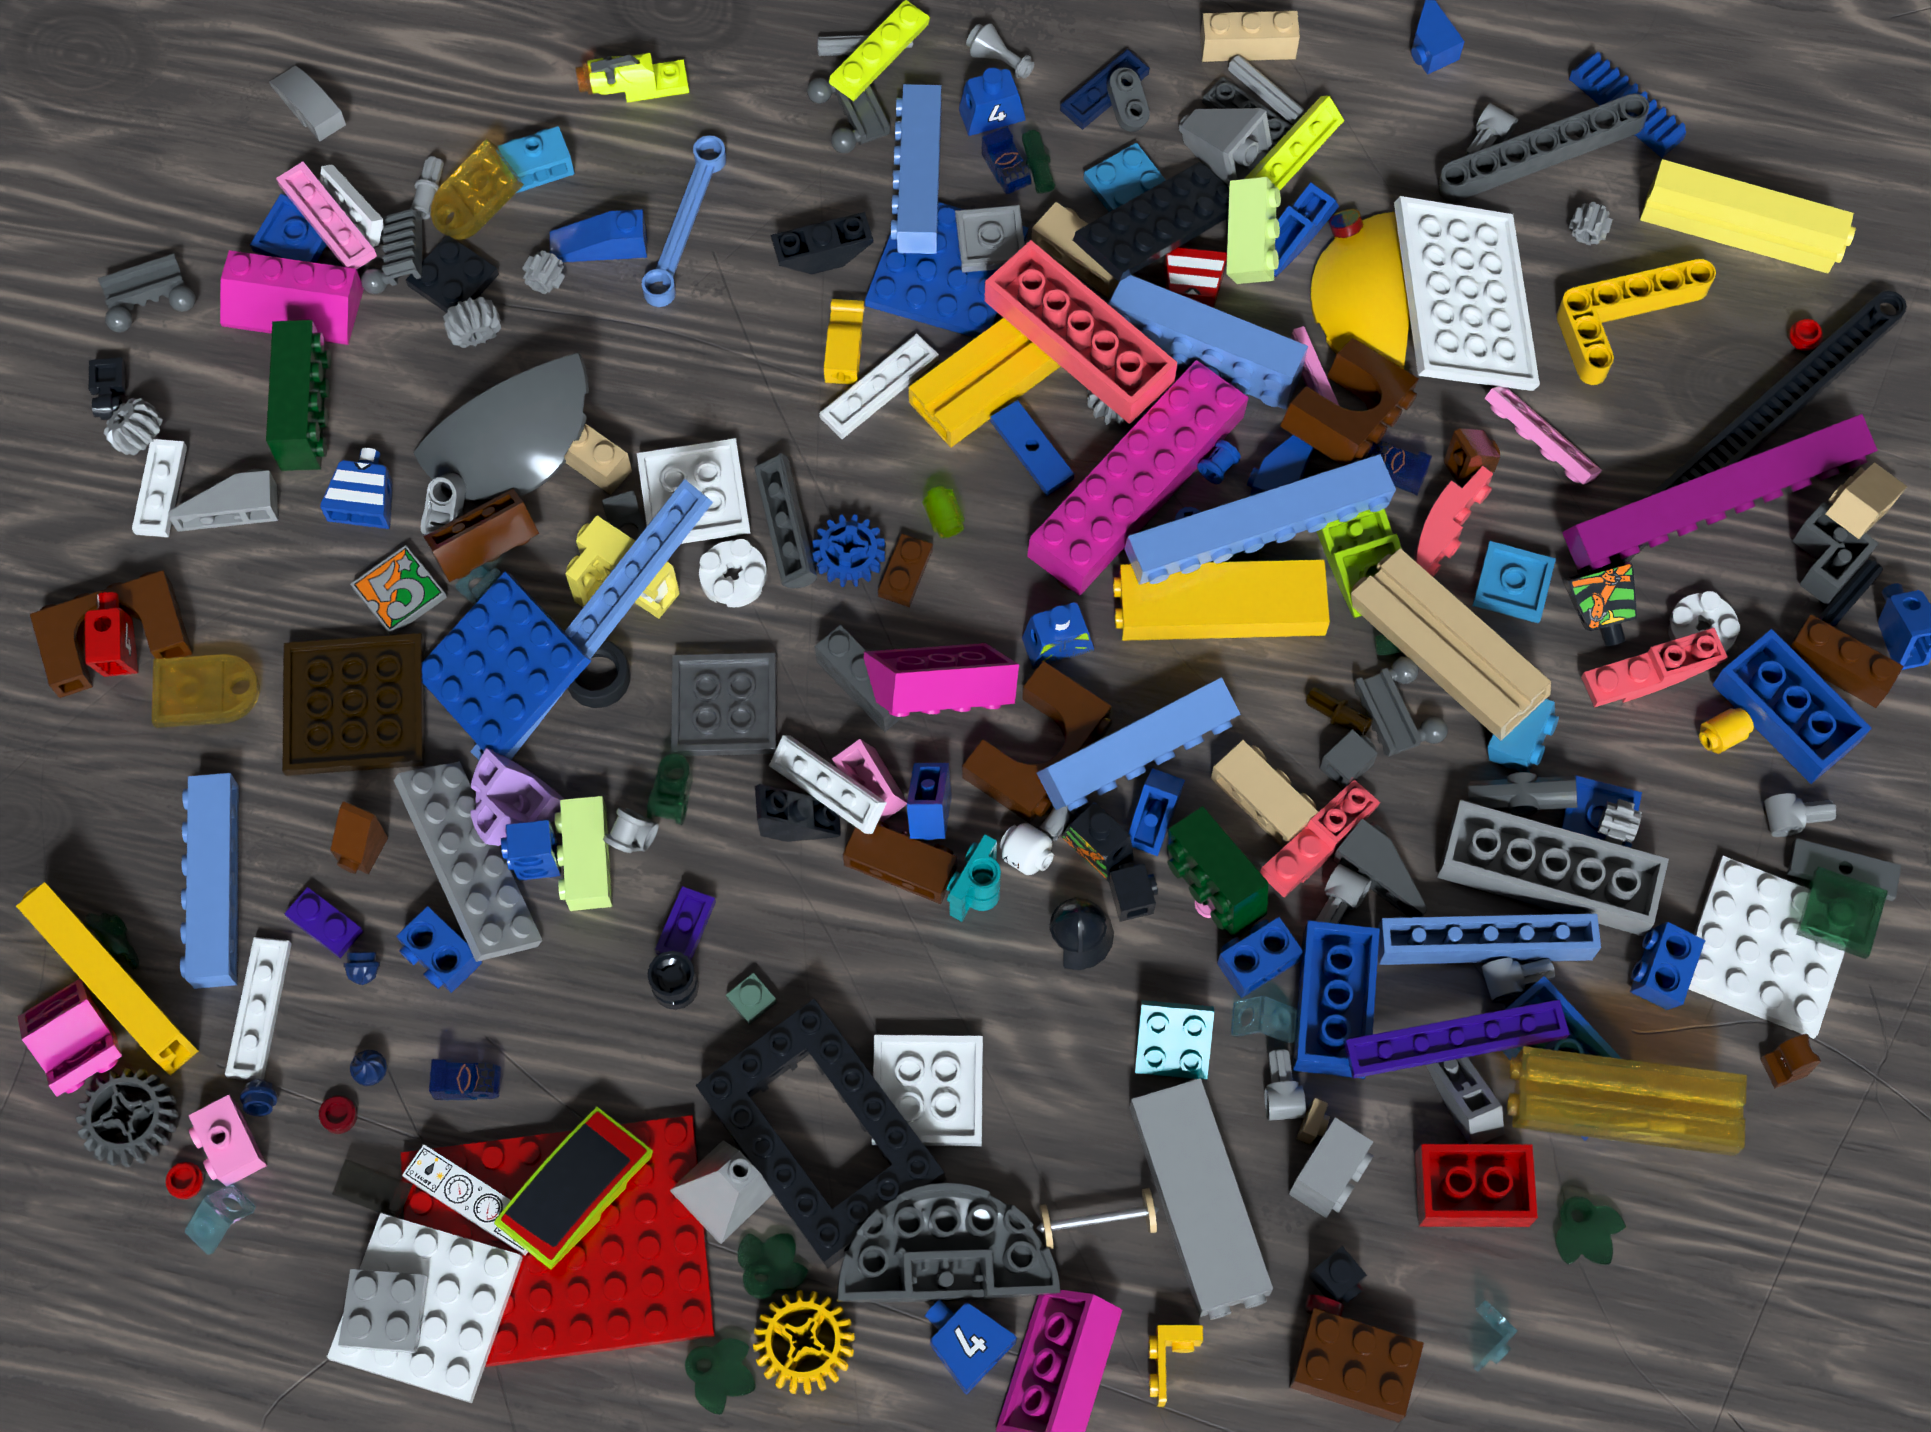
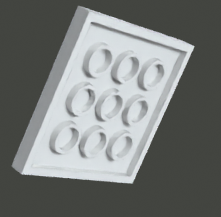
M1722 856L1694 935L1704 939L1705 943L1689 990L1800 1034H1808L1810 1038L1814 1039L1819 1033L1859 908Z
M380 1213L360 1270L423 1274L428 1277L417 1353L342 1348L338 1345L342 1324L341 1318L327 1358L331 1361L472 1403L523 1259L522 1255Z

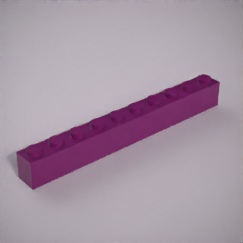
M1860 414L1577 524L1563 531L1562 534L1577 570L1590 565L1591 570L1594 571L1611 564L1609 557L1619 554L1622 560L1641 552L1639 546L1647 542L1650 548L1669 541L1668 534L1677 531L1679 537L1697 530L1696 523L1706 520L1707 525H1711L1727 518L1725 512L1734 509L1735 513L1739 514L1756 507L1754 500L1762 498L1764 503L1784 496L1782 489L1791 487L1792 492L1812 485L1810 478L1819 476L1820 481L1839 474L1838 467L1846 465L1848 470L1867 463L1866 456L1878 450L1863 414Z

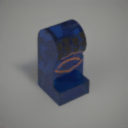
M1008 126L983 136L981 154L1004 192L1010 194L1031 185L1029 169L1013 142V135Z
M1379 441L1377 444L1373 442L1366 459L1381 454L1394 486L1418 496L1428 472L1432 455L1421 451L1416 455L1403 449H1397L1392 444L1384 441Z
M432 1059L429 1092L434 1100L496 1099L499 1097L501 1067L490 1063L447 1062V1060Z

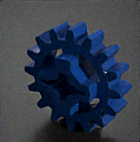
M840 515L839 523L837 524L830 519L827 520L828 530L819 528L817 530L819 539L812 542L813 550H815L812 553L813 562L819 563L817 565L818 573L828 572L827 580L830 583L839 578L841 587L846 585L847 580H852L855 587L859 584V578L863 577L867 582L871 581L870 571L879 573L881 571L879 562L885 561V551H883L885 549V540L879 538L880 529L876 527L870 530L869 519L863 521L862 524L858 523L857 515H853L851 521H846L845 517ZM859 535L862 536L863 538H865L867 541H863V540L859 537ZM830 560L836 561L839 566L835 565Z

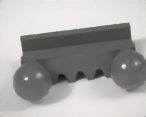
M823 78L813 79L808 84L807 95L814 103H825L830 99L832 93L835 96L837 95L839 104L843 107L844 115H847L849 125H852L853 130L839 128L832 134L831 144L837 152L849 153L854 149L857 142L861 145L890 134V125L870 85L855 101H852Z
M413 208L383 217V230L381 231L379 244L385 243L382 246L385 253L382 259L385 265L382 266L383 271L371 268L363 273L361 284L366 292L379 294L385 290L387 284L392 286L398 285V277L411 273L416 279L422 278V218Z
M174 254L98 278L109 309L105 316L106 325L110 330L117 333L125 332L130 328L132 315L128 310H133L134 304L146 306L147 300L150 299L158 302L159 296L163 295L169 298L172 308L180 312H186L194 306L196 300L194 292L185 286L178 261Z
M1400 657L1394 661L1390 669H1382L1380 674L1365 680L1362 677L1358 678L1354 683L1355 694L1360 697L1361 706L1366 709V716L1373 719L1372 730L1377 732L1378 742L1382 743L1383 753L1388 755V757L1419 746L1423 741L1431 744L1440 743L1446 738L1448 733L1446 722L1436 716L1426 718L1420 728H1416L1395 685V681L1401 684H1409L1417 678L1419 668L1409 657Z

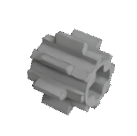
M1591 202L1589 204H1582L1581 208H1576L1569 229L1573 230L1572 236L1576 238V241L1591 246V244H1599L1600 240H1605L1613 219L1609 218L1610 213L1606 211L1604 205Z
M543 250L541 252L538 251L534 257L529 256L522 268L526 271L523 277L525 284L529 285L532 290L542 294L550 293L553 287L558 289L565 277L561 273L564 268L563 262L554 254Z
M1618 799L1617 804L1607 802L1598 826V832L1606 835L1605 841L1622 845L1623 841L1630 843L1634 841L1642 817V812L1634 810V803Z

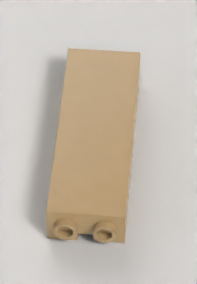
M1401 548L1393 555H1386L1378 563L1376 569L1379 572L1373 577L1370 575L1368 578L1362 577L1352 588V607L1407 657L1412 659L1419 668L1500 741L1551 695V681Z

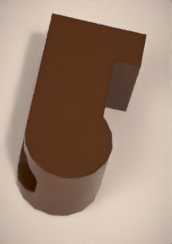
M1808 1034L1791 1038L1781 1043L1773 1052L1760 1058L1774 1089L1807 1077L1821 1062L1820 1057L1811 1050Z

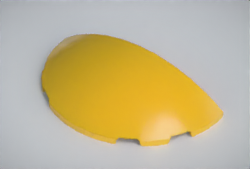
M1387 212L1362 220V229L1351 237H1334L1335 239L1322 252L1315 266L1310 288V301L1315 323H1320L1322 330L1327 336V344L1336 354L1354 338L1404 369L1410 314L1395 212Z

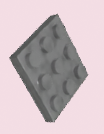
M776 653L672 655V756L775 753Z

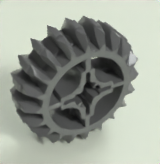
M124 1068L120 1077L117 1072L110 1071V1081L106 1083L103 1079L96 1078L99 1088L95 1092L92 1089H85L86 1095L91 1098L90 1101L78 1103L79 1108L86 1112L75 1117L76 1122L84 1126L78 1131V1136L82 1139H87L84 1143L85 1149L89 1152L94 1151V1157L99 1161L107 1158L108 1164L116 1166L121 1160L122 1165L130 1167L133 1158H135L140 1164H145V1153L149 1152L154 1157L159 1156V1151L155 1146L159 1142L165 1146L169 1145V1140L164 1136L165 1133L176 1132V1126L169 1121L179 1117L178 1112L171 1108L177 1103V1100L173 1095H168L171 1088L166 1083L160 1084L161 1079L156 1074L148 1077V1073L144 1069L139 1068L134 1075L130 1068ZM131 1091L145 1092L150 1095L152 1100L132 1102L126 1093ZM112 1102L111 1109L104 1114L105 1109ZM127 1109L133 1113V1116L128 1115L131 1117L127 1122L128 1126L122 1121V1119H126L124 1115L128 1113ZM152 1119L148 1129L142 1133L143 1126ZM123 1132V1135L128 1138L129 1142L122 1144L106 1141L104 1134Z

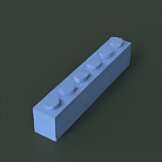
M903 84V98L897 97L896 117H902V121L895 122V141H901V146H894V165H900V170H893V190H899V195H892V214L898 215V220H891V240H897L898 253L937 254L941 85Z
M1221 677L1037 772V775L1055 810L1067 806L1069 811H1072L1088 802L1086 795L1096 790L1100 796L1118 787L1115 782L1116 779L1125 775L1129 781L1146 772L1145 764L1154 760L1156 765H1159L1175 757L1173 750L1183 745L1185 750H1188L1204 741L1202 734L1212 730L1214 735L1232 727L1230 720L1241 714Z
M231 773L188 776V789H184L182 794L185 810H187V822L182 824V836L184 842L187 843V855L182 856L181 865L183 875L187 877L186 888L181 891V903L183 909L186 910V922L181 923L180 932L183 944H186L185 956H182L180 959L181 976L194 989L237 985L239 785Z
M1597 914L1382 918L1378 926L1380 928L1379 965L1489 963L1502 958H1512L1513 961L1536 962L1544 959H1549L1550 961L1593 960L1601 949Z

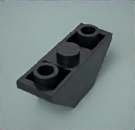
M862 212L771 235V241L779 266L808 274H816L844 267L873 243V236L866 214Z
M762 784L755 786L757 822L760 836L785 842L841 836L839 815L816 798Z

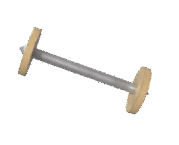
M1150 1188L1142 1189L1143 1207L1051 1222L1047 1205L1044 1204L1039 1205L1041 1223L1036 1229L1043 1232L1045 1246H1048L1049 1249H1053L1052 1231L1142 1216H1145L1149 1233H1156L1157 1223L1155 1214L1159 1208L1154 1206Z

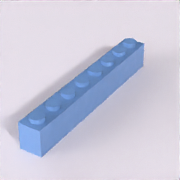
M1379 454L1129 535L1125 551L1139 585L1147 582L1158 584L1165 581L1169 575L1180 571L1182 574H1188L1199 569L1202 564L1211 561L1215 564L1222 563L1230 559L1233 554L1241 551L1252 553L1261 549L1266 543L1275 540L1277 543L1286 542L1292 539L1296 533L1308 530L1309 533L1323 529L1327 523L1336 520L1347 522L1354 519L1358 513L1369 509L1371 512L1380 511L1389 505L1396 488L1382 456Z

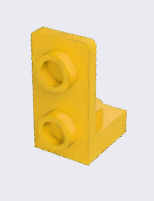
M1157 1325L1155 1336L1149 1335V1359H1156V1374H1149L1150 1397H1156L1157 1407H1164L1167 1402L1166 1346H1172V1352H1194V1346H1201L1203 1342V1325Z

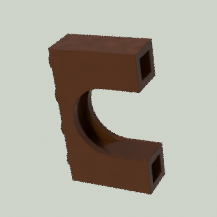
M1352 338L1337 353L1327 378L1358 396L1367 405L1369 410L1352 411L1342 408L1306 386L1290 403L1280 427L1342 466L1354 463L1356 459L1363 460L1370 451L1372 442L1377 444L1382 439L1388 428L1387 425L1391 427L1395 425L1402 414V408L1408 410L1417 397L1414 389L1419 378Z
M163 570L144 573L140 578L129 582L113 583L104 590L92 594H80L74 597L73 600L58 605H46L40 611L30 614L49 686L59 698L93 687L84 656L85 613L91 610H98L97 594L118 593L119 608L129 616L142 622L150 652L159 665L193 654L173 585Z
M1044 661L1023 686V700L1058 724L1065 739L1060 752L1047 762L1029 765L1011 759L985 740H982L962 766L963 779L1028 823H1031L1036 815L1042 817L1052 803L1037 772L1089 746L1096 736L1102 738L1112 724L1110 719L1111 705Z

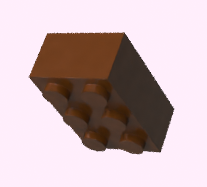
M1314 1308L1308 1317L1289 1388L1399 1423L1406 1416L1424 1343Z

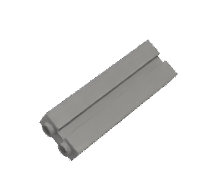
M1201 1078L1131 1099L1129 1108L1199 1317L1209 1315L1210 1320H1214L1231 1314L1230 1306L1236 1304H1244L1245 1308L1249 1309L1266 1303V1296H1270L1273 1286Z

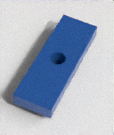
M1018 400L990 417L992 425L1046 496L1074 480L1073 471ZM1034 448V449H1036V450H1035V451H1029L1028 449Z

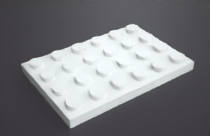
M1400 196L1394 202L1418 376L1534 391L1540 385L1513 214Z

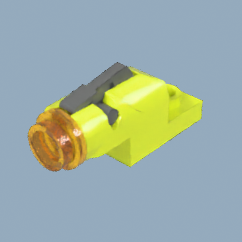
M649 52L626 56H607L605 58L588 60L583 63V66L575 67L580 93L588 92V95L596 93L607 95L625 92L627 102L689 93L684 59L652 64L651 53Z

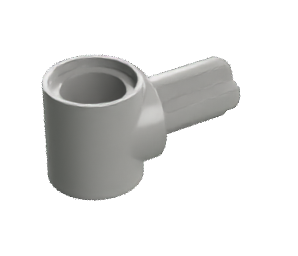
M1491 103L1488 104L1476 124L1478 135L1468 147L1466 154L1470 155L1507 141L1518 122V118Z
M1791 793L1774 795L1764 800L1769 827L1773 837L1795 835L1803 831L1806 823L1833 821L1836 818V805L1831 800L1803 803L1801 798H1796V795Z
M1339 864L1327 882L1325 894L1329 899L1316 921L1339 924L1347 909H1357L1361 905L1372 881Z
M1502 958L1491 961L1481 967L1493 1003L1505 1002L1521 996L1525 991V986L1535 984L1543 976L1548 980L1555 978V969L1549 959L1519 965L1512 958Z
M1283 1049L1270 1051L1268 1058L1272 1084L1267 1085L1264 1090L1267 1120L1305 1118L1306 1103L1303 1086L1299 1085V1082L1293 1081L1289 1051Z

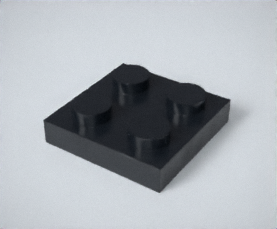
M447 235L422 261V278L416 279L411 273L406 279V283L409 288L447 313L448 308L458 305L459 301L464 302L469 298H472V300L477 299L497 278L499 273L495 266Z

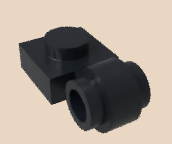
M122 357L89 360L88 389L91 395H98V397L92 398V411L95 418L100 417L101 420H109L113 416V411H117L123 403L121 396L114 395V393H125V362Z

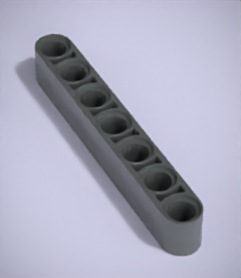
M1629 94L1451 161L1442 168L1438 188L1439 194L1446 201H1460L1633 136L1644 128L1649 111V103L1640 94ZM1632 112L1637 114L1638 116L1633 117L1628 115L1627 113ZM1600 123L1606 124L1608 127H1607V128H1602V127L1598 126L1597 124H1600ZM1567 135H1576L1579 139H1571ZM1538 146H1546L1549 150H1541ZM1508 157H1516L1520 161H1510ZM1486 168L1490 170V172L1482 173L1477 169ZM1456 179L1461 183L1451 184L1448 180Z

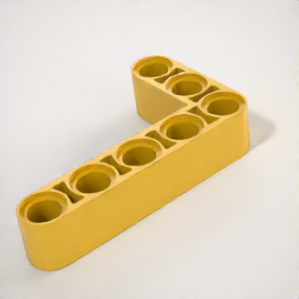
M1695 259L1573 287L1567 290L1563 295L1556 316L1580 379L1586 384L1598 385L1606 379L1611 368L1614 355L1602 326L1603 322L1703 299L1715 279L1716 270L1713 264L1704 259ZM1600 299L1607 300L1609 303H1605ZM1570 306L1576 307L1579 310H1573ZM1580 334L1587 335L1590 338H1584ZM1590 362L1598 363L1601 367L1594 366Z

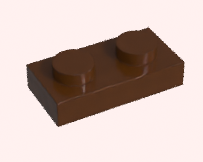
M901 534L878 589V597L910 607L932 554L933 544Z

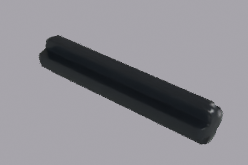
M1873 559L1867 560L1817 618L1835 627L1879 577L1883 567Z

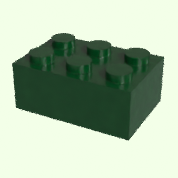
M1203 806L1168 829L1169 844L1167 848L1169 860L1167 863L1170 870L1177 878L1183 877L1189 885L1191 895L1199 904L1204 903L1209 906L1211 918L1219 929H1226L1232 937H1235L1267 915L1269 883Z

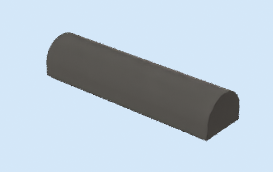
M780 453L754 466L781 583L787 588L795 589L814 583L817 580V574L789 459L786 455Z

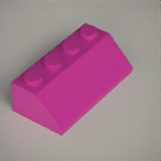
M229 250L221 275L220 324L223 327L272 334V321L313 320L318 333L322 332L325 342L349 345L364 288L355 268Z
M986 643L864 651V661L876 703L888 710L890 715L906 717L909 716L910 712L919 711L926 714H939L940 710L944 709L967 712L971 710V707L999 709L1001 705L1015 704L1019 664Z
M1060 1289L1061 1293L1038 1295L996 1432H1085L1122 1309L1089 1293Z

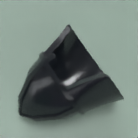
M1074 897L1061 902L1056 907L1050 919L1049 931L1058 946L1064 949V968L1083 970L1094 967L1104 960L1112 948L1114 930L1110 918L1102 908L1088 899Z

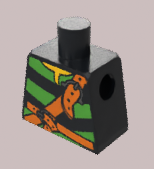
M1623 561L1594 571L1591 570L1562 578L1583 627L1588 631L1601 629L1605 646L1625 642L1621 623L1637 618L1632 563Z
M1095 802L1075 819L1062 835V838L1108 882L1110 872L1115 871L1117 866L1130 863L1134 859L1131 836Z

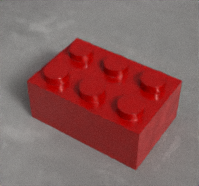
M1421 1144L1416 1151L1415 1168L1419 1227H1530L1538 1219L1533 1144Z

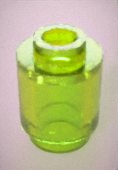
M938 486L929 490L922 504L933 531L938 533L942 539L961 533L965 528L963 525L965 518L953 489H945L944 486Z

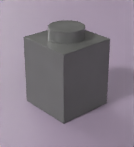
M1352 729L1323 757L1320 769L1343 790L1354 779L1357 781L1374 765L1378 752L1375 751V746L1370 739L1364 735L1359 736Z

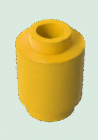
M1730 708L1702 723L1699 739L1707 750L1720 754L1746 740L1749 737V733L1753 732V721L1744 709Z

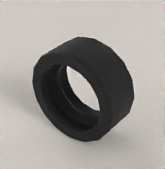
M605 640L591 658L604 657L613 661L617 668V676L610 686L594 691L584 689L576 678L567 689L572 698L583 706L591 708L608 707L618 702L627 692L630 683V669L627 659L619 647Z

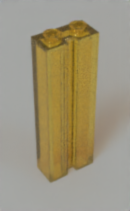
M1525 1046L1522 1047L1516 1057L1511 1058L1509 1078L1515 1080L1514 1093H1509L1507 1115L1513 1116L1512 1127L1736 1156L1745 1147L1743 1106L1746 1104L1747 1075Z

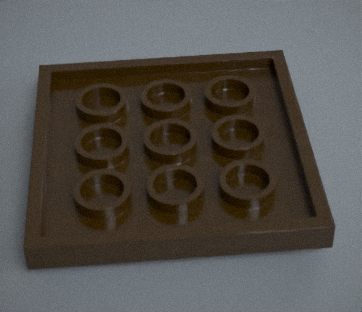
M421 633L284 643L282 771L285 776L425 766L424 684L422 683L424 638Z

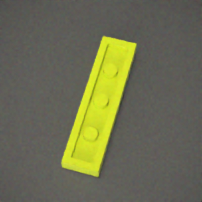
M904 0L830 75L829 84L852 101H855L928 26L930 17L909 1Z
M1320 96L1244 179L1268 177L1280 191L1344 122L1330 96Z

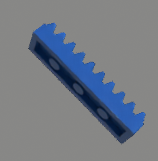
M1599 52L1591 54L1571 71L1569 80L1599 105L1629 94H1640L1645 97L1649 103L1648 115L1644 128L1635 136L1661 158L1683 141L1686 135L1685 124L1681 123L1678 125L1674 115L1668 117L1665 107L1659 109L1655 99L1649 101L1646 91L1640 93L1636 83L1630 85L1628 76L1621 77L1617 67L1612 70L1610 68V61L1607 59L1603 62ZM1632 112L1627 113L1628 115L1633 117L1638 116L1637 114Z

